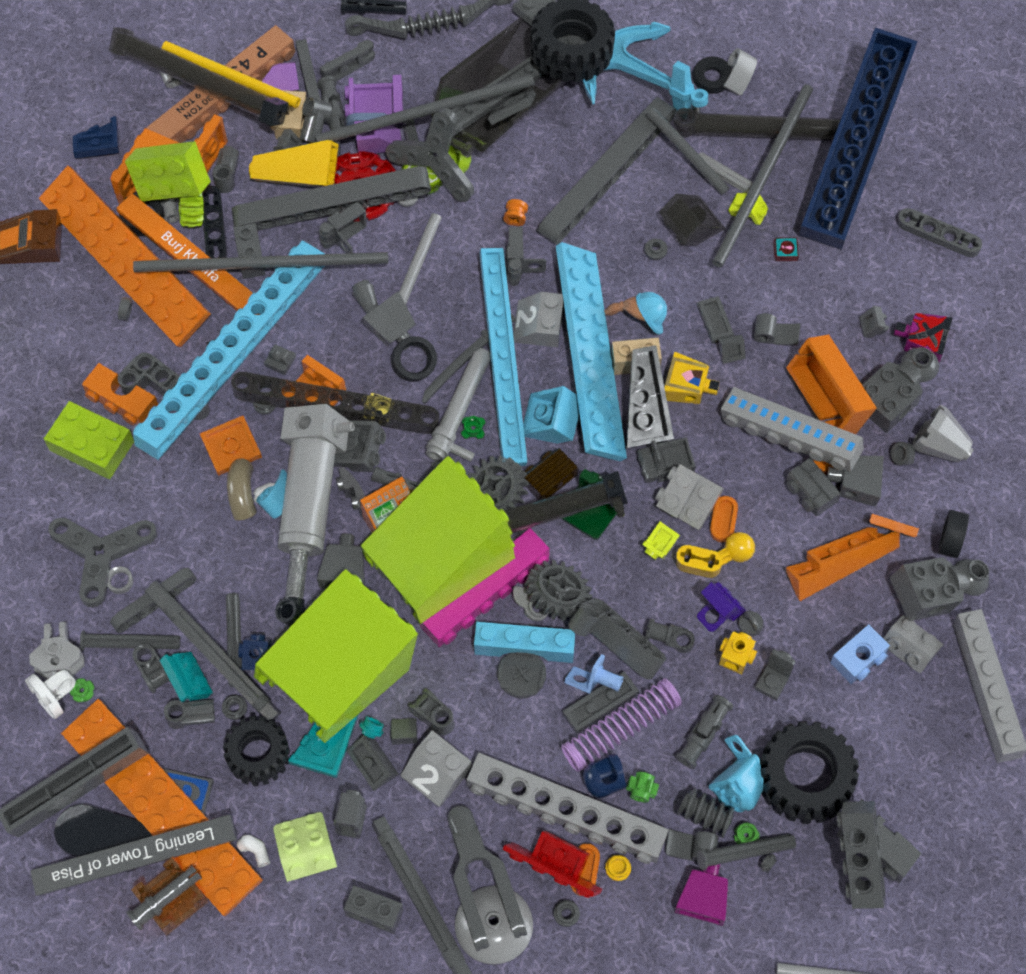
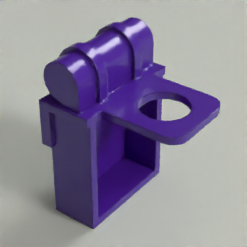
M711 582L701 592L709 603L697 614V618L708 631L714 632L727 619L734 622L740 618L746 609L722 583L717 582L715 584ZM712 609L719 613V619L714 624L708 623L705 618L707 611Z

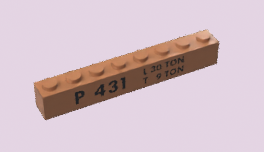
M275 25L225 66L262 81L274 64L283 63L293 57L295 53L294 41ZM214 73L146 127V129L183 143L187 139L193 138L196 132L207 121H210L214 114L218 115L220 112H225L230 104L235 100L241 99L250 88Z

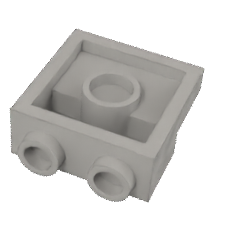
M679 464L678 468L674 466L669 472L667 479L670 482L666 489L662 487L656 495L655 500L658 501L656 506L694 528L701 530L724 488L688 467Z

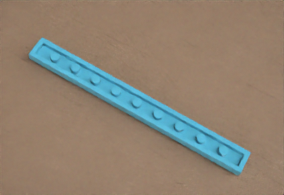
M481 248L479 254L501 455L506 459L512 458L515 463L517 462L521 466H526L527 454L503 248Z

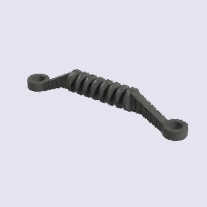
M478 0L474 4L459 5L457 13L451 7L450 14H447L444 8L442 9L441 16L434 10L433 18L430 17L428 12H425L424 20L420 14H417L416 21L410 15L408 16V23H405L403 17L387 22L354 15L345 21V28L350 36L362 35L366 30H374V32L386 33L387 35L407 39L409 31L412 37L416 36V30H419L421 36L424 35V28H427L428 32L432 34L433 26L436 27L438 32L441 31V25H444L445 29L449 30L450 23L456 29L458 21L465 27L493 4L498 6L507 5L512 0Z

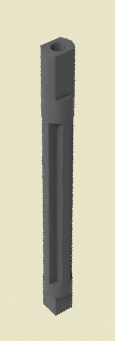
M154 581L145 590V594L258 713H261L268 721H275L281 713L271 703L272 701L158 581Z
M384 816L373 821L372 828L378 837L379 843L449 969L452 970L453 974H472L463 954L395 832L390 828Z

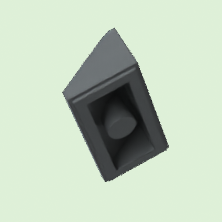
M363 735L347 749V753L373 791L399 775L375 739Z

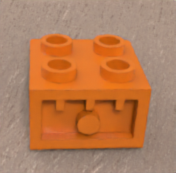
M306 355L302 360L303 374L282 396V402L289 407L327 404L333 408L346 393L344 379L309 355Z

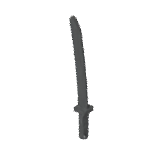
M511 313V320H512V323H513V322L516 321V318H515V316ZM482 330L481 337L457 357L428 386L424 392L423 404H426L472 357L474 351L489 344L488 331Z

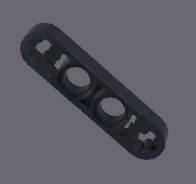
M207 186L202 192L206 255L210 258H215L214 246H218L220 254L217 258H227L221 193L217 187ZM209 194L214 195V205H210ZM212 212L219 214V217L215 220L207 218L208 214ZM218 231L221 233V236L218 239L209 238L210 233Z

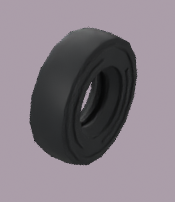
M716 56L705 57L696 63L693 70V81L698 89H703L708 94H718L726 90L723 85L732 69L728 62ZM714 69L721 74V77L716 81H710L705 78L704 73L707 70Z

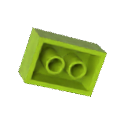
M195 141L136 148L125 160L141 201L200 195L210 183Z
M68 401L44 438L49 451L109 480L134 443L129 429L71 401Z

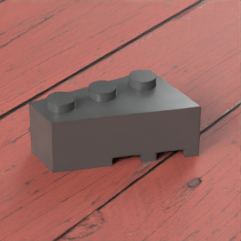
M878 815L877 822L883 875L890 881L894 882L896 880L900 883L922 853L898 831L893 833L883 825L886 820ZM840 828L837 833L839 838L844 836L843 828ZM859 829L853 830L855 833L858 834L864 833ZM860 853V857H866V855Z

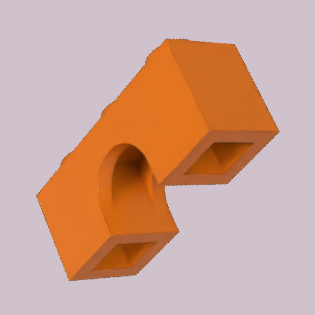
M100 363L96 365L82 383L85 396L94 403L98 401L104 404L103 406L107 411L112 414L119 413L128 424L133 426L134 424L143 423L148 417L150 410L154 406H158L156 397L137 385L129 394H115L120 386L118 374Z

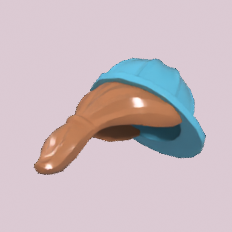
M638 293L635 297L620 301V303H612L608 308L604 309L607 316H612L625 310L635 318L646 321L656 334L660 335L663 333L662 323L667 314V305L663 298L656 293Z

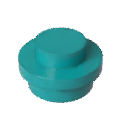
M367 716L359 724L360 728L363 729L362 733L369 738L375 739V737H381L384 733L382 730L384 727L383 723L375 718Z

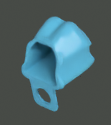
M732 735L727 737L725 742L737 757V760L709 785V789L718 796L720 803L724 802L727 808L734 807V811L741 813L745 810H752L756 806L763 791L764 779L761 775L759 757L749 751L738 735ZM733 741L741 746L743 752H739L734 747Z

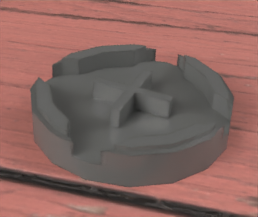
M522 652L510 653L500 661L497 669V680L501 689L508 695L515 698H529L536 695L543 688L546 681V667L538 655Z

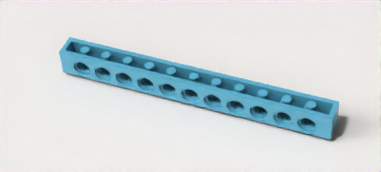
M302 240L297 247L294 246L290 250L288 255H316L325 253ZM305 266L301 268L276 267L273 275L263 281L257 293L254 292L249 297L245 307L238 309L231 323L224 325L217 339L209 342L203 355L195 358L189 371L181 374L175 387L172 390L169 389L164 394L161 403L158 406H154L146 420L135 427L133 431L135 446L159 460L324 266ZM157 427L163 428L161 430H154Z

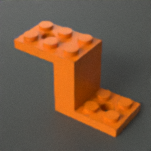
M216 114L213 115L210 121L205 123L200 137L194 140L207 173L218 158L220 148H223L228 142L223 119ZM146 128L141 135L136 137L133 147L129 152L125 153L122 163L111 175L110 180L119 204L128 195L136 192L125 160L136 148L176 144L179 142Z

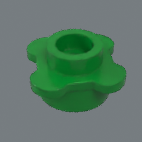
M470 416L462 420L464 430L461 434L463 438L476 437L477 439H482L485 436L483 431L485 420L482 417Z

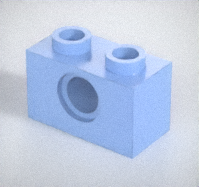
M868 624L833 655L830 663L850 684L857 679L861 682L871 672L869 670L874 664L879 666L888 657L886 653L890 645ZM856 653H864L867 659H859Z

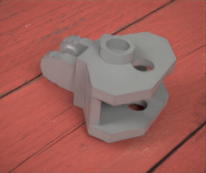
M66 622L59 623L60 637H52L53 629L51 624H44V639H41V645L29 655L30 665L34 667V671L47 680L58 673L56 671L67 670L73 677L85 666L84 655L80 648L71 644L68 640Z

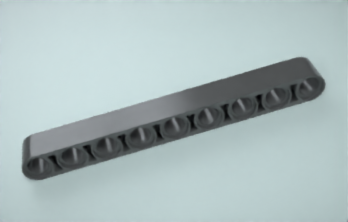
M656 97L539 225L538 233L558 245L662 132L646 114L655 107L670 123L677 109L661 98Z
M418 166L234 206L231 211L234 227L256 223L257 231L329 216L336 212L341 213L356 202H359L363 208L423 196L431 191L427 168Z

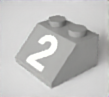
M539 292L518 300L513 333L514 343L558 347L564 309L563 294Z
M431 731L414 751L401 777L440 808L469 774L472 764L467 757L434 731Z

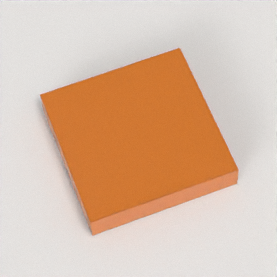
M244 416L199 433L218 476L228 472L231 463L236 459L243 458L252 462L262 458Z

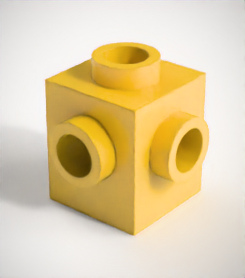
M733 631L730 638L725 637L719 651L723 652L719 665L742 675L747 663L752 665L757 654V651L754 650L756 641L752 640V637L746 633H736Z

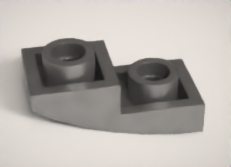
M341 467L339 468L340 477L336 478L339 492L344 491L346 498L351 497L354 510L359 509L360 516L363 517L360 500L365 497L363 490L350 472Z

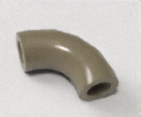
M243 458L236 459L231 463L227 475L228 501L233 518L237 521L248 519L257 513L251 491L253 466L248 460Z

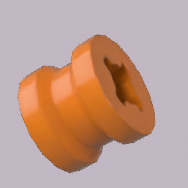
M518 199L508 200L506 202L507 212L504 213L503 217L504 222L508 225L523 226L526 221L525 214L528 211L527 203Z

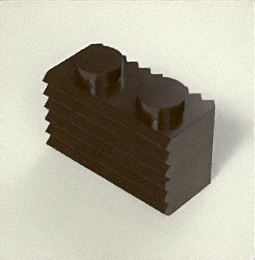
M561 448L556 449L554 452L552 450L546 452L539 464L536 466L532 464L524 471L527 475L523 479L529 482V485L525 487L541 504L577 476V465L571 461Z

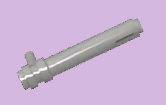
M483 348L474 351L439 426L435 427L431 435L433 439L428 441L426 455L432 460L443 461L451 452L471 462L475 453L454 444L457 429L491 360L489 351Z

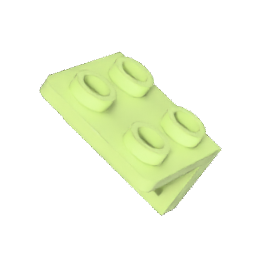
M321 812L309 814L274 826L273 830L287 882L337 867L324 816Z

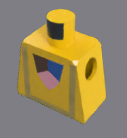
M674 352L664 386L666 399L672 402L700 404L703 392L717 395L720 382L707 379L708 365Z

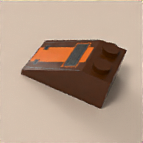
M57 209L33 210L1 221L0 264L60 262L62 223Z

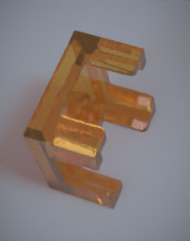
M171 857L163 864L166 870L146 886L140 882L131 889L141 904L145 901L147 895L153 897L184 872L174 857ZM193 884L162 908L163 912L159 917L154 916L153 919L167 936L205 906L208 901L198 887Z

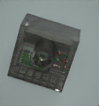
M676 193L659 212L664 219V224L674 231L677 235V241L684 246H697L725 229L709 206L698 195Z

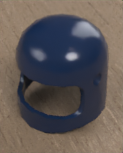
M615 753L608 755L600 761L588 764L583 771L584 784L589 793L596 798H604L626 789L622 763Z

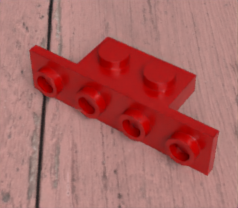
M547 831L541 832L533 852L514 842L504 845L502 849L510 853L509 857L518 862L525 861L532 865L531 868L541 874L548 873L554 877L553 880L564 886L569 884L576 888V892L581 896L590 898L602 892V888L580 877L590 853Z

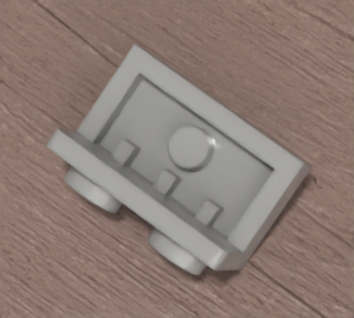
M905 615L900 617L884 637V640L890 645L888 650L918 673L925 669L927 664L944 645L914 621H908Z

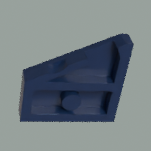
M117 117L109 118L110 123L101 127L96 124L87 131L74 135V157L83 158L119 153Z

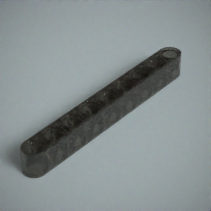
M238 372L231 379L233 395L242 401L280 408L327 404L347 420L376 421L383 427L421 434H432L435 427L439 425V413L431 406L248 372ZM241 383H245L248 385L244 389H240L237 387ZM262 388L271 389L268 393H262L260 390ZM286 392H292L295 394L292 397L284 396ZM310 396H315L318 398L314 402H310L307 400V398ZM337 400L341 402V404L338 406H332L330 402ZM355 405H362L364 409L355 410L353 407ZM379 409H385L388 412L384 415H380L376 411ZM403 413H407L411 417L408 419H403L400 417V415ZM432 418L434 422L425 423L423 419Z

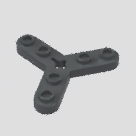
M441 108L432 118L426 142L395 140L386 147V155L395 164L430 166L452 196L460 202H466L473 196L474 187L448 154L457 118L450 109Z

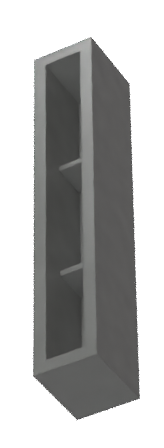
M127 726L0 808V820L7 833L20 837L149 754L138 733Z

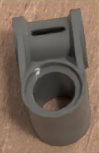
M148 644L138 645L133 651V659L142 674V678L151 693L154 694L157 688L170 682L152 646ZM144 654L151 655L150 660L147 662L140 661L141 656Z
M425 688L422 691V695L414 704L408 705L409 711L437 734L447 735L453 731L455 723L452 711L428 689ZM441 717L449 719L445 724H438L437 720Z

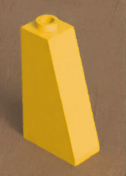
M325 140L254 155L252 162L249 164L250 178L259 182L309 187L333 185L339 144L331 140Z

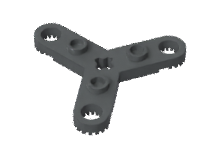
M67 518L53 520L48 528L52 540L85 559L79 595L83 605L91 608L98 607L106 598L105 594L111 561L139 550L138 548L151 544L157 538L156 527L148 520L136 522L102 538ZM59 526L68 528L63 534L55 533V529L59 528ZM142 529L151 530L150 534L145 537L138 535V532ZM103 549L104 554H98L96 556L95 551H101ZM91 590L99 592L98 596L94 599L86 598L87 593L91 592Z

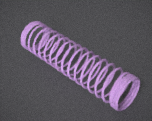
M663 678V680L658 681L657 686H651V691L645 690L644 695L638 694V700L632 698L631 704L625 703V708H618V713L612 711L611 717L605 716V722L599 720L598 726L592 724L591 730L585 729V735L579 733L578 739L573 737L571 743L566 742L562 744V752L573 769L580 772L587 766L586 761L576 749L573 740L580 744L589 761L594 763L590 752L582 744L580 735L587 740L596 757L601 758L597 748L588 738L587 731L594 736L603 753L607 754L604 744L595 734L593 727L600 731L610 749L614 750L612 742L601 729L600 722L606 725L617 745H621L619 738L608 725L607 718L613 721L623 740L627 741L626 734L614 719V713L619 716L629 735L634 737L631 727L621 716L620 709L626 712L637 732L641 731L636 720L628 712L627 705L633 708L641 725L647 728V723L643 716L634 707V700L639 703L648 721L654 724L651 714L641 703L640 696L645 698L654 716L660 719L658 710L647 698L646 692L652 694L656 705L665 715H667L666 708L654 694L653 688L659 691L661 698L670 710L673 711L674 708L679 707V705L681 706V698L671 682Z

